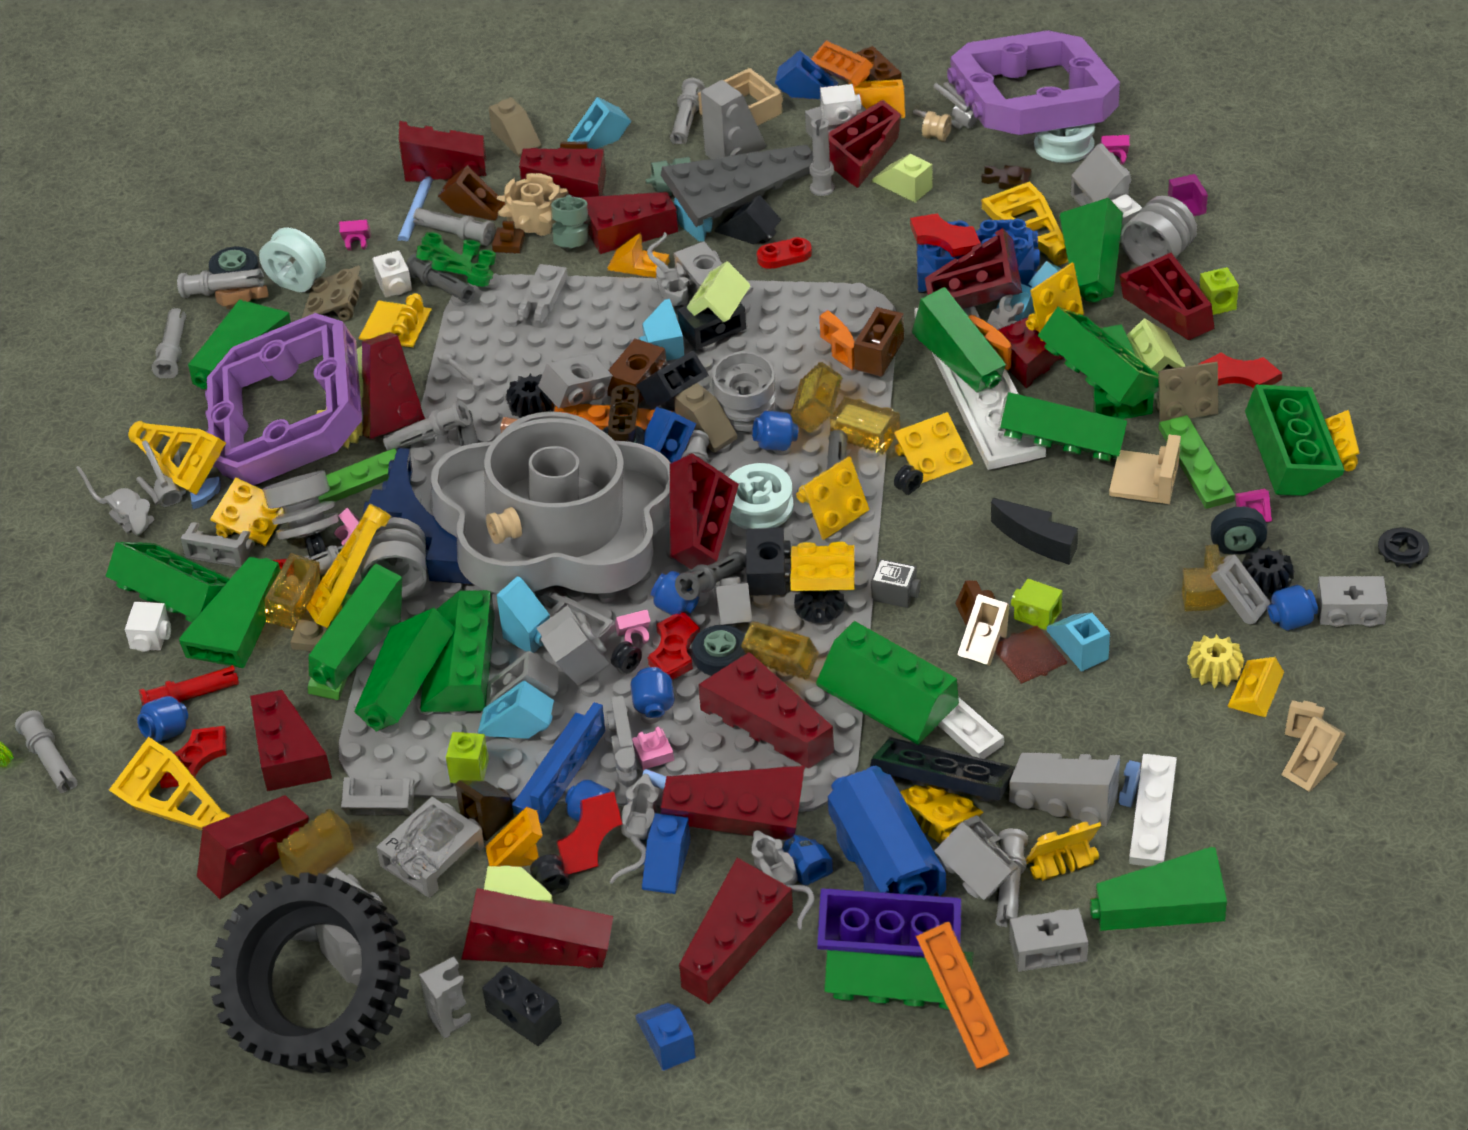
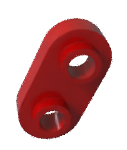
M801 237L768 243L757 250V262L766 269H775L801 263L811 257L812 245L808 240Z

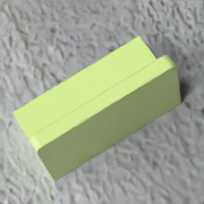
M726 261L709 272L686 308L695 316L709 307L723 322H726L730 319L750 288V283Z
M1145 318L1127 334L1136 356L1158 373L1168 364L1174 368L1186 367L1167 332Z

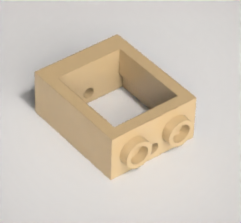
M748 68L724 80L743 94V96L750 94L758 100V102L748 106L757 126L782 114L783 96L780 90L773 87L752 69ZM699 92V114L702 115L701 92Z

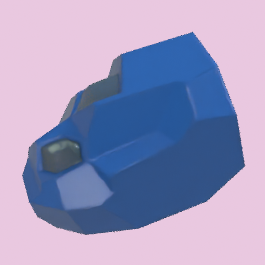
M794 835L792 838L785 840L783 851L792 857L797 880L801 884L809 885L833 872L832 858L823 845L819 844L815 839Z

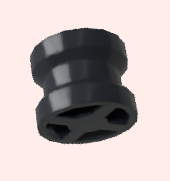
M547 854L537 858L531 864V876L551 895L562 893L568 888L570 884L569 877L563 871L564 864L559 856Z

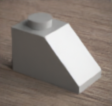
M527 651L488 682L486 706L522 681H526L552 699L559 688V668L531 651Z

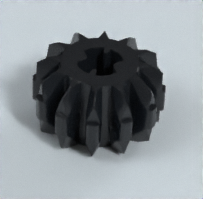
M530 373L528 377L518 376L517 381L510 382L506 401L513 416L522 418L535 413L553 412L555 404L538 387L542 374L534 377Z
M1269 546L1266 550L1255 547L1253 553H1246L1243 558L1242 565L1266 597L1269 593L1273 594L1278 590L1290 587L1292 579H1294V569L1291 557L1283 555L1282 549L1272 551Z

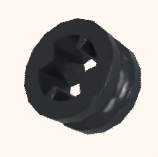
M906 464L897 472L894 486L899 490L902 489L906 495H910L920 487L923 481V473L920 470H915L912 465Z
M319 532L313 538L309 536L304 537L309 557L326 551Z
M623 641L614 649L610 659L611 664L625 674L631 673L639 665L642 651L638 647H633L629 641Z

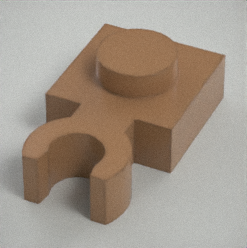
M267 285L215 291L217 303L226 306V309H232L239 300L248 302L251 299L268 297Z

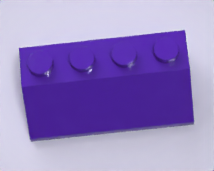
M821 888L817 949L925 957L916 936L948 921L960 944L961 898Z

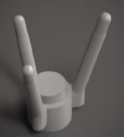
M947 82L944 83L946 89L935 83L934 88L955 104L952 111V116H954L955 120H952L951 126L959 130L964 126L968 129L974 126L978 118H975L970 106H966L965 100L961 95L957 94L956 89ZM914 110L913 114L925 118L927 112Z
M143 441L142 445L158 479L155 481L154 490L140 476L136 478L137 482L152 497L155 505L160 504L163 507H168L179 503L186 490L173 483L172 478L163 475L149 443ZM179 450L174 456V464L177 467L181 464Z

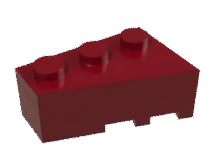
M881 100L830 131L829 156L830 162L834 166V171L850 184L859 188L898 139L901 114L887 102Z
M399 121V146L405 182H420L425 179V176H430L433 180H446L453 177L466 166L476 175L486 176L484 136L450 130L449 133L433 130L432 126L424 125V128L408 126V122Z
M522 149L519 164L521 180L527 179L526 174H544L552 177L554 184L568 190L564 197L571 195L572 197L581 198L603 195L606 177L604 149Z
M667 192L581 197L587 201L588 219L584 223L588 224L589 236L599 254L617 250L638 234H641L642 242L663 237L665 232L667 235L678 232L676 207Z
M1002 228L995 232L996 236L982 245L978 243L972 247V251L958 260L956 258L927 276L925 278L927 295L945 287L962 309L1001 299L1009 294L1013 296L1023 293L1012 237Z
M1171 252L1119 275L1124 299L1187 340L1215 329L1212 304Z
M388 332L362 341L363 436L372 439L424 420L425 417L398 335Z
M693 453L670 464V557L691 570L697 565L703 564L708 566L718 560L739 486L737 482Z

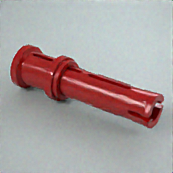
M231 665L230 667L178 683L168 680L165 681V685L147 691L142 688L139 689L141 703L143 706L147 702L163 696H172L180 703L227 687L239 685L237 673H234L235 668Z

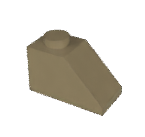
M512 97L488 107L492 132L518 157H521L523 148L542 147L526 111Z
M696 383L674 396L675 413L696 423L694 430L703 431L708 435L709 444L707 448L712 452H717L737 439V433L717 398L701 385Z

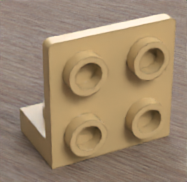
M1169 434L1167 445L1160 447L1159 455L1120 450L1112 476L1109 495L1170 504L1179 465L1181 436Z

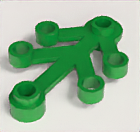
M436 232L425 233V237H422L421 245L417 246L416 257L418 259L432 261L431 267L435 270L466 275L467 282L471 285L481 287L489 285L494 275L489 267L495 264V252L490 250L479 251L480 243L478 241L464 240L463 253L459 255L444 245L441 234ZM479 254V263H471L473 257Z

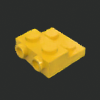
M803 542L797 546H792L791 591L854 590V545H848L845 542H832L829 546H816L812 542Z

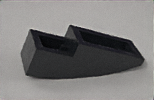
M997 498L992 499L991 522L1001 532L1032 552L1070 565L1077 550L1078 528L1052 522V512Z

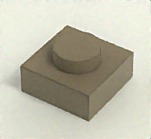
M298 620L290 642L291 648L294 650L312 651L328 628L317 624L315 621Z

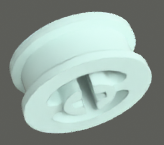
M1095 123L1036 132L1037 136L1034 140L1035 151L1044 159L1053 162L1069 163L1082 160L1094 149L1092 135L1095 131Z
M293 228L277 230L271 237V241L265 243L259 253L261 266L273 282L280 287L300 293L309 290L315 279L320 277L326 268L324 254L317 243L305 233ZM292 257L296 259L294 263L289 261Z
M754 463L737 469L729 476V478L739 484L730 514V520L743 529L776 528L789 519L794 507L792 481L783 469L771 464Z

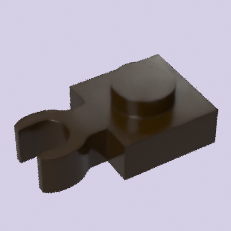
M1005 165L1004 169L1000 170L993 166H985L984 174L981 175V182L985 184L999 183V189L1008 190L1030 182L1032 169Z

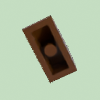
M468 166L451 177L438 194V197L455 213L492 221L497 219L499 216L498 212L505 206L504 201L497 199L499 195Z

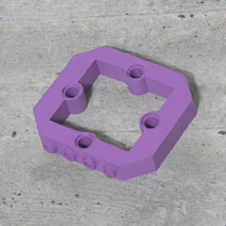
M1042 31L969 42L951 57V68L947 70L949 83L953 84L957 94L961 95L965 100L966 106H970L975 118H978L985 128L1023 135L1103 122L1119 107L1120 81L1082 37L1053 31ZM1062 65L1069 73L1070 89L1062 90L1052 86L1042 87L1036 91V95L1005 99L994 85L993 75L1002 74L1009 78H1019L1026 75L1027 70Z
M314 313L236 345L229 350L207 377V390L205 391L208 402V410L205 412L208 420V430L206 432L226 442L213 467H217L222 475L232 480L237 477L249 484L256 485L333 454L340 449L362 421L356 340L343 321ZM323 355V360L314 369V377L326 392L327 410L291 425L284 419L275 420L265 428L261 437L244 443V434L247 432L249 425L243 417L242 387L269 376H273L274 379L279 381L286 380L296 373L299 364Z

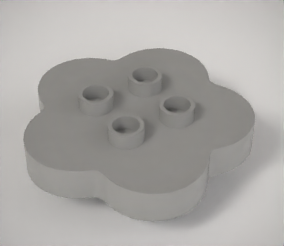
M563 412L535 413L514 421L491 442L465 445L441 457L431 473L432 512L439 525L457 537L459 568L463 575L479 588L499 593L518 576L524 580L532 592L553 585H560L585 593L616 592L639 582L650 569L653 534L665 526L670 519L671 463L660 452L648 446L634 442L614 441L609 435L582 417ZM513 507L521 522L522 536L516 539L508 537L505 538L503 543L495 544L487 528L486 516L494 512L501 514L504 509Z

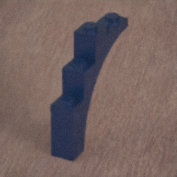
M398 448L395 459L389 462L388 481L383 482L382 490H372L370 500L364 503L363 514L368 505L372 504L389 513L391 518L408 519L422 529L426 540L425 559L429 581L473 584L463 575L459 568L457 537L439 525L435 517L419 502L412 490L413 468L410 449Z

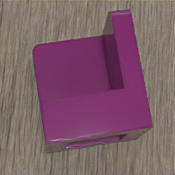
M1196 174L1169 179L1168 196L1178 199L1186 205L1193 216L1206 214L1208 195Z

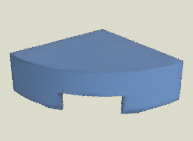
M219 477L205 479L197 495L190 492L193 509L206 505L208 500L219 493L221 487Z
M1129 760V763L1127 762L1123 775L1125 776V783L1119 795L1120 805L1132 806L1140 781L1141 763Z

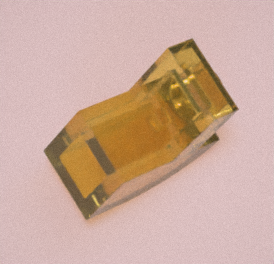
M1218 544L1205 545L1204 568H1183L1181 589L1185 612L1213 610L1221 607L1228 601L1211 578L1212 573L1218 571L1217 567L1224 563L1225 557H1220Z

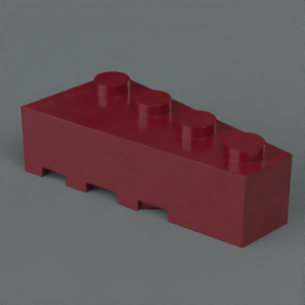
M750 652L698 684L701 711L708 715L714 713L722 717L723 723L732 728L738 726L749 732V737L758 742L761 740L768 742L774 746L775 751L800 765H805L809 769L834 753L833 726Z
M805 765L666 776L661 814L687 817L689 827L753 836L755 831H760L775 840L790 839L795 835Z
M737 857L679 963L681 988L710 1004L793 914L792 888Z
M477 888L461 960L603 968L609 945L613 916Z

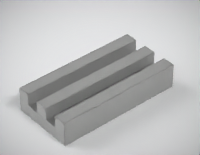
M1235 554L1227 556L1223 560L1224 563L1217 567L1218 571L1212 573L1211 578L1242 620L1247 624L1256 623L1267 606L1270 605V601Z

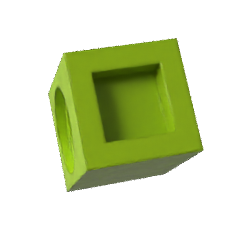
M1228 267L1200 273L1199 289L1212 304L1213 315L1236 310L1239 284Z
M1027 579L1022 588L1016 589L1012 596L1011 606L1014 607V619L1047 631V626L1053 624L1062 611L1063 590Z
M452 732L446 753L450 783H457L459 780L484 781L489 762L485 734Z

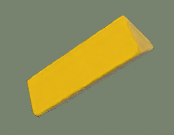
M1276 657L1247 660L1229 701V708L1266 717L1284 674V670Z

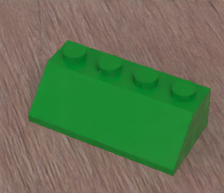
M1057 306L1038 334V337L1046 342L1044 347L1056 356H1063L1066 359L1064 364L1077 373L1080 371L1087 376L1085 381L1098 390L1102 388L1106 391L1105 397L1117 406L1126 404L1134 407L1159 391L1158 373L1087 316Z
M1256 384L1245 413L1275 494L1305 496L1342 476L1345 471L1312 387Z
M1008 392L1004 398L998 430L1003 431L1004 437L1021 441L1022 436L1034 439L1033 444L1051 448L1052 444L1064 446V452L1081 455V451L1093 453V459L1110 462L1111 458L1116 459L1119 457L1127 420Z
M116 542L105 576L116 581V586L120 589L139 592V597L143 600L165 603L167 611L183 613L186 615L185 619L189 622H193L231 579L161 545L140 542Z
M488 590L458 591L436 609L455 627V630L423 681L421 712L483 711L486 707L495 622L492 593Z
M853 621L833 641L816 681L817 687L917 745L959 704L957 678L856 621Z
M827 950L824 992L833 993V998L853 1000L854 995L868 996V1001L874 1003H889V998L903 999V1004L908 1006H924L925 1001L939 1002V1008L949 1009L925 957ZM963 951L972 970L974 952Z

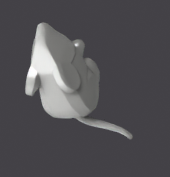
M665 232L660 240L649 246L647 254L649 259L658 266L656 268V281L659 292L663 296L661 303L666 299H670L673 307L686 306L689 304V294L687 293L689 281L684 276L683 267L676 263L674 268L669 269L664 262L652 254V250L665 241L667 236Z
M79 466L76 467L92 497L101 504L108 503L112 510L109 512V515L118 525L123 524L122 529L127 534L132 531L134 535L139 536L154 521L152 515L148 516L150 509L148 500L141 499L135 491L126 488L118 489L112 494L100 498L93 490L82 469Z
M643 774L630 789L626 790L627 801L621 816L622 834L630 838L632 843L641 851V858L637 863L615 873L610 880L611 884L619 876L636 870L645 863L646 847L640 840L648 839L654 815L658 813L656 806L658 794L648 774Z
M755 831L753 833L751 851L754 857V867L792 888V892L802 891L808 895V902L798 918L797 924L799 930H801L802 920L814 904V894L807 886L794 885L797 882L794 861L790 854L784 853L782 841L780 839L775 840L760 831Z

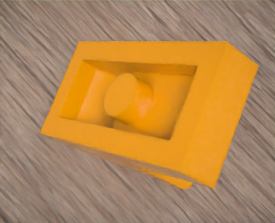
M638 234L616 250L607 268L610 271L656 278V268L658 266L649 259L647 251L642 249L641 234ZM652 251L653 256L668 266L670 262L669 254Z
M526 806L485 846L489 866L507 865L511 867H524L531 865L539 858L536 843L543 835L537 810Z

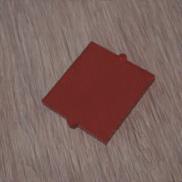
M1038 626L1018 634L1012 633L1011 637L998 642L995 650L1021 684L1040 675L1046 676L1049 671L1067 664V660Z

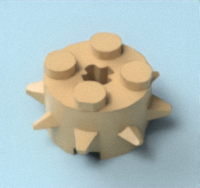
M526 174L527 179L516 183L515 179H512L505 186V196H497V199L505 202V206L498 212V215L500 217H507L508 221H514L515 229H522L526 233H536L540 236L550 234L552 232V225L556 222L552 220L551 203L556 199L563 198L568 193V190L560 188L559 185L553 183L552 177L544 174Z

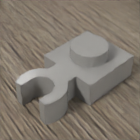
M1011 294L1001 298L999 308L992 310L987 321L997 330L1017 322L1015 316L1023 312L1024 304L1022 302L1015 304L1013 308L1011 307L1010 302L1013 297Z

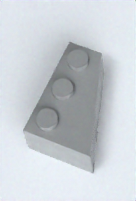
M723 80L701 91L705 155L715 159L759 152L767 147L743 94Z
M1021 753L1010 780L1009 802L1015 803L1024 809L1032 807L1047 811L1055 817L1066 816L1081 820L1082 822H1088L1089 825L1100 822L1101 826L1107 827L1118 798L1120 755H1110L1108 760L1092 759L1090 754H1080L1079 759H1062L1061 754Z

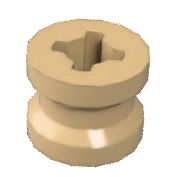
M928 111L922 127L923 137H937L939 141L945 142L951 130V116L947 114L938 116L935 112Z
M513 507L504 509L501 514L495 512L487 514V528L495 544L503 543L505 538L508 537L516 539L522 536L521 522Z

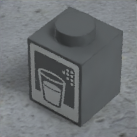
M880 559L871 580L873 601L908 608L911 599L918 598L921 588V580L917 579V566Z

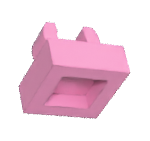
M348 508L338 515L345 525L338 527L334 532L335 536L342 541V545H345L360 522V519Z
M648 610L616 617L617 636L625 635L624 641L632 643L631 635L638 633L642 636L643 643H648L649 633L647 629L651 622Z
M656 727L654 732L647 734L640 732L637 737L632 738L634 752L643 770L674 761L673 750L663 729L660 727Z

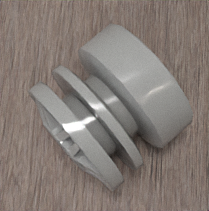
M1156 196L1124 226L1121 232V243L1128 257L1140 266L1170 252L1177 258L1195 239L1197 224L1187 206L1178 199L1170 196Z
M748 351L730 353L716 363L712 373L714 396L717 398L735 431H752L756 417H760L764 411H775L776 409L775 370L772 363L766 357Z
M324 470L293 477L262 489L268 508H283L284 510L283 514L278 515L272 520L274 525L288 523V526L276 531L278 539H298L322 532L330 525L340 521L338 513L323 514V511L335 506L334 501L320 502L318 498L330 490Z
M397 517L390 518L386 527H379L360 563L361 582L375 563L402 576V600L417 595L424 588L427 581L426 540L422 529L408 519Z

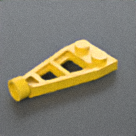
M1031 182L982 199V209L992 220L1015 219L1013 216L1034 209L1038 217L1025 221L1026 227L1032 231L1047 227L1050 233L1038 236V248L1036 249L1046 254L1056 266L1068 262L1063 234L1045 197Z
M143 421L135 422L130 427L128 433L130 441L138 445L145 454L146 451L142 442L147 441L163 474L168 476V478H172L173 483L195 495H197L205 482L206 477L226 444L220 438L201 429L147 424ZM146 430L144 437L140 439L141 433ZM163 436L170 437L162 453H158L156 448ZM192 443L181 464L177 467L172 460L181 444Z
M372 504L368 505L360 522L322 578L306 607L314 621L325 628H328L330 622H333L342 610L343 606L341 603L376 530L381 526L386 527L391 518L389 513Z
M150 737L146 739L109 789L110 792L138 811L198 830H202V827L231 816L218 806L173 752ZM166 772L171 773L178 781L179 786L169 800L161 801L152 798L150 793ZM190 792L194 793L202 801L193 816L178 810V807Z

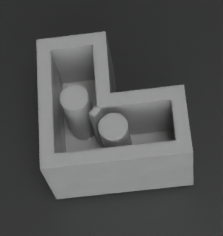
M567 605L537 627V630L542 636L540 640L556 664L580 686L610 663L603 654L607 651V648L600 638L594 635L590 629L592 626L581 611L575 614Z
M977 815L962 821L935 850L940 856L939 861L943 868L951 874L956 872L965 881L963 887L973 897H981L983 900L991 897L1019 868L996 845L1001 838Z

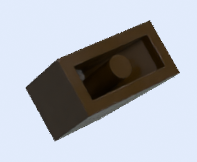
M459 780L455 784L460 814L467 819H474L481 826L485 841L489 840L514 817L512 798L504 789L496 788L487 781Z

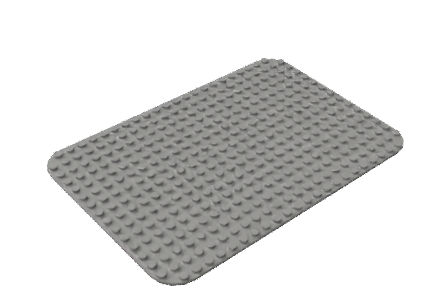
M494 273L493 279L490 280L488 286L471 285L474 287L475 296L470 302L464 303L455 296H452L443 313L421 403L425 419L429 418L432 411L437 409L442 411L460 400L466 405L468 411L470 410L472 413L478 443L493 441L501 434L502 430H500L503 417L520 419L519 416L512 415L506 401L510 382L517 381L518 376L525 378L530 373L534 377L540 374L543 375L547 363L590 353L609 370L635 338L639 339L640 336H643L642 324L661 304L663 296L659 292L656 278L567 276L552 311L547 314L543 324L535 322L534 310H531L526 321H519L517 318L518 308L534 275H498ZM747 280L750 283V288L741 300L742 305L745 307L746 329L698 350L683 336L684 355L694 350L709 374L698 384L712 395H714L712 386L713 368L721 358L739 351L755 352L766 357L772 363L775 370V411L787 412L792 416L793 423L798 424V438L796 442L792 441L786 451L764 450L759 447L757 441L753 440L752 431H735L737 439L714 453L709 448H706V454L709 458L708 464L728 477L737 469L754 463L771 464L783 469L792 481L794 507L789 519L776 528H784V540H790L791 548L803 542H812L816 546H829L832 542H845L848 545H854L855 589L839 590L841 594H844L845 606L843 612L834 620L825 623H812L799 617L794 609L795 594L800 593V591H791L790 582H785L786 595L749 596L752 621L724 624L735 627L743 632L749 642V652L833 726L834 753L809 769L805 767L798 812L813 811L828 804V795L833 791L831 788L832 783L837 778L855 774L859 764L863 713L817 687L816 681L833 641L853 621L871 630L873 609L871 580L877 565L895 367L894 356L881 377L855 369L851 370L833 358L831 344L820 337L819 315L829 310L844 323L855 342L876 307L896 311V309L885 295L867 287L863 283ZM687 290V293L689 294L690 303V301L693 298V295L689 292V290ZM683 305L673 307L677 320V309L684 307ZM450 353L453 356V360L475 378H482L485 384L484 388L481 390L474 389L473 383L450 364L443 363L442 355ZM675 359V360H670V361H666V362H668V365H669V364H671L672 362L676 361L677 359ZM606 393L604 397L599 400L584 402L582 404L610 406L611 397L607 396ZM674 398L660 405L659 408L675 413ZM643 399L639 404V408L650 409L645 399ZM456 427L449 430V433L444 436L435 434L411 444L410 455L413 468L411 487L416 498L431 515H433L431 473L441 457L460 447ZM833 430H842L848 435L846 458L850 456L870 510L827 539L822 540L809 503H801L797 499L796 493L799 491L800 486L807 484L814 477L827 470L828 436ZM730 518L718 560L737 551L743 553L746 557V529L734 524ZM670 519L665 526L653 534L650 569L636 584L611 593H585L560 585H553L533 592L544 606L545 604L541 601V595L546 590H549L562 597L566 596L614 622L616 617L648 610L651 622L647 629L649 633L648 643L644 644L642 636L638 633L631 635L632 645L642 651V658L636 669L628 674L623 673L619 668L611 664V655L614 649L624 641L625 636H617L616 630L603 642L607 648V651L603 654L610 664L580 686L556 664L545 646H541L534 652L537 656L559 668V688L556 695L552 698L554 703L550 725L546 730L539 731L529 739L485 736L489 762L484 781H487L496 788H502L507 791L512 798V802L516 800L574 714L577 712L585 715L593 702L603 705L606 731L557 803L566 804V794L572 786H576L583 780H592L614 791L617 805L625 806L627 801L626 790L630 789L633 785L625 786L618 781L611 736H616L617 734L616 730L609 731L606 711L612 710L611 697L621 695L625 699L632 738L637 737L640 732L647 734L654 732L656 727H660L663 729L673 750L674 761L648 768L647 770L664 776L802 766L775 751L774 746L762 740L758 742L749 737V732L738 726L732 728L723 723L722 717L714 713L708 715L700 710L698 684L709 678L710 675L704 674L696 667L692 659V644L687 653L692 660L693 669L672 680L675 697L673 706L665 711L663 716L658 718H649L646 714L637 712L633 707L630 689L631 680L640 670L650 667L647 657L657 649L661 641V637L656 630V624L671 616L654 605V597L650 595L652 588L662 573L666 575L671 571H676L679 574L692 571L670 557ZM785 559V563H791V559ZM746 567L743 571L729 577H740V582H747ZM427 568V581L424 588L417 595L402 600L401 620L398 623L433 607L437 609L458 591L484 589L474 584L429 581ZM714 589L707 593H700V599L691 614L687 611L685 612L700 627V632L705 628L720 625ZM491 592L495 622L489 681L526 653V651L503 639L496 596L498 593ZM385 636L357 666L339 739L340 764L347 776L355 779L414 778V797L457 799L456 783H450L446 762V753L452 732L479 734L478 729L483 711L421 712L422 683L401 719L396 724L376 732L354 713L384 643ZM635 754L637 779L639 780L644 770ZM655 787V791L658 794L656 806L661 808L664 790Z

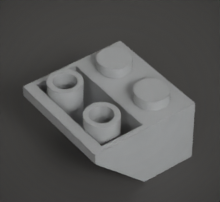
M1102 143L1098 144L1072 174L1071 196L1080 206L1105 198H1109L1112 201L1124 194L1129 196L1130 173L1126 168H1123L1112 152H1109Z

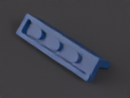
M593 702L585 715L577 712L574 714L513 802L514 814L518 815L527 806L537 810L539 822L543 824L605 733L603 705Z

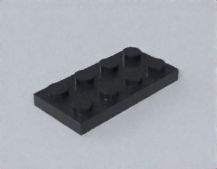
M889 737L874 754L870 767H880L884 773L891 775L892 779L900 777L909 779L918 786L934 785L943 787L946 792L952 794L964 792L976 795L977 799L986 802L999 801L1009 788L1011 777L1016 766L927 745H917L914 742Z

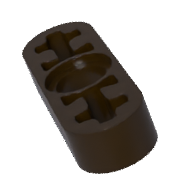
M619 385L612 390L608 435L614 441L635 442L639 410V390L635 386Z

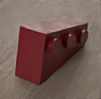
M1028 317L998 329L1012 345L1011 368L1009 371L1026 389L1039 375L1045 374L1050 370V366L1056 361L1064 358L1061 355L1056 356L1044 347L1046 342L1041 341L1038 337L1039 331L1028 329L1026 326Z
M277 690L250 696L261 769L267 792L332 779L327 754L284 691Z
M284 795L202 827L197 878L221 900L305 842L309 816Z

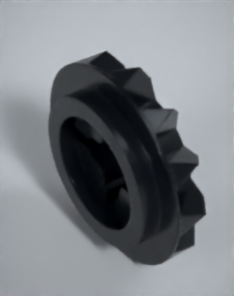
M1404 527L1393 528L1384 532L1379 538L1378 554L1384 556L1385 562L1393 561L1396 568L1400 564H1406L1409 568L1414 563L1421 565L1424 558L1428 557V540L1416 530ZM1406 542L1407 549L1405 552H1400L1399 548Z
M839 590L800 591V593L795 594L794 609L797 615L812 623H825L834 620L843 612L845 606L844 594H841Z

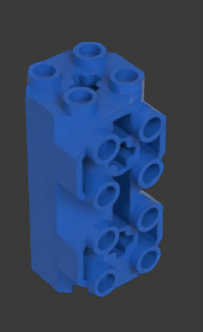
M1022 219L984 220L980 224V228L976 230L981 245L996 236L995 232L1003 228L1014 241L1021 284L1031 287L1028 283L1038 272L1034 270H1037V266L1040 265L1039 249H1034L1038 248V232L1026 227V222ZM964 221L948 222L956 226H969ZM917 244L918 292H927L925 283L927 276L956 258L958 260L964 255L952 257L947 250L939 246Z
M872 766L864 771L837 778L832 783L831 788L833 791L828 795V813L836 826L837 842L848 861L856 863L863 876L865 892L934 896L938 892L939 896H941L946 891V872L891 775L884 773L878 766Z

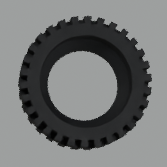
M309 872L299 873V878L291 874L282 876V884L273 880L264 884L267 894L257 890L249 894L248 897L253 905L249 907L240 903L234 910L240 916V919L237 922L227 919L223 928L231 933L227 940L220 937L217 939L215 947L224 950L222 958L212 956L211 967L219 969L220 975L210 976V986L221 990L220 994L212 996L213 1005L225 1009L217 1014L221 1024L230 1026L226 1032L231 1039L240 1041L239 1047L246 1052L254 1054L253 1056L260 1060L304 1073H312V1070L319 1073L331 1072L330 1066L343 1069L349 1066L347 1058L358 1062L366 1057L361 1047L375 1050L381 1044L375 1035L379 1032L388 1036L394 1028L386 1022L389 1015L399 1018L403 1011L402 1008L394 1006L397 997L407 999L409 989L400 986L401 979L411 978V969L401 965V961L410 960L409 950L398 945L406 941L403 931L394 928L399 923L395 916L386 912L388 908L381 901L374 899V896L336 877L333 878L318 873L317 876ZM324 924L339 926L355 938L361 949L362 967L358 987L350 1004L331 1024L321 1028L299 1027L289 1021L276 1004L272 990V975L275 962L286 943L302 930Z

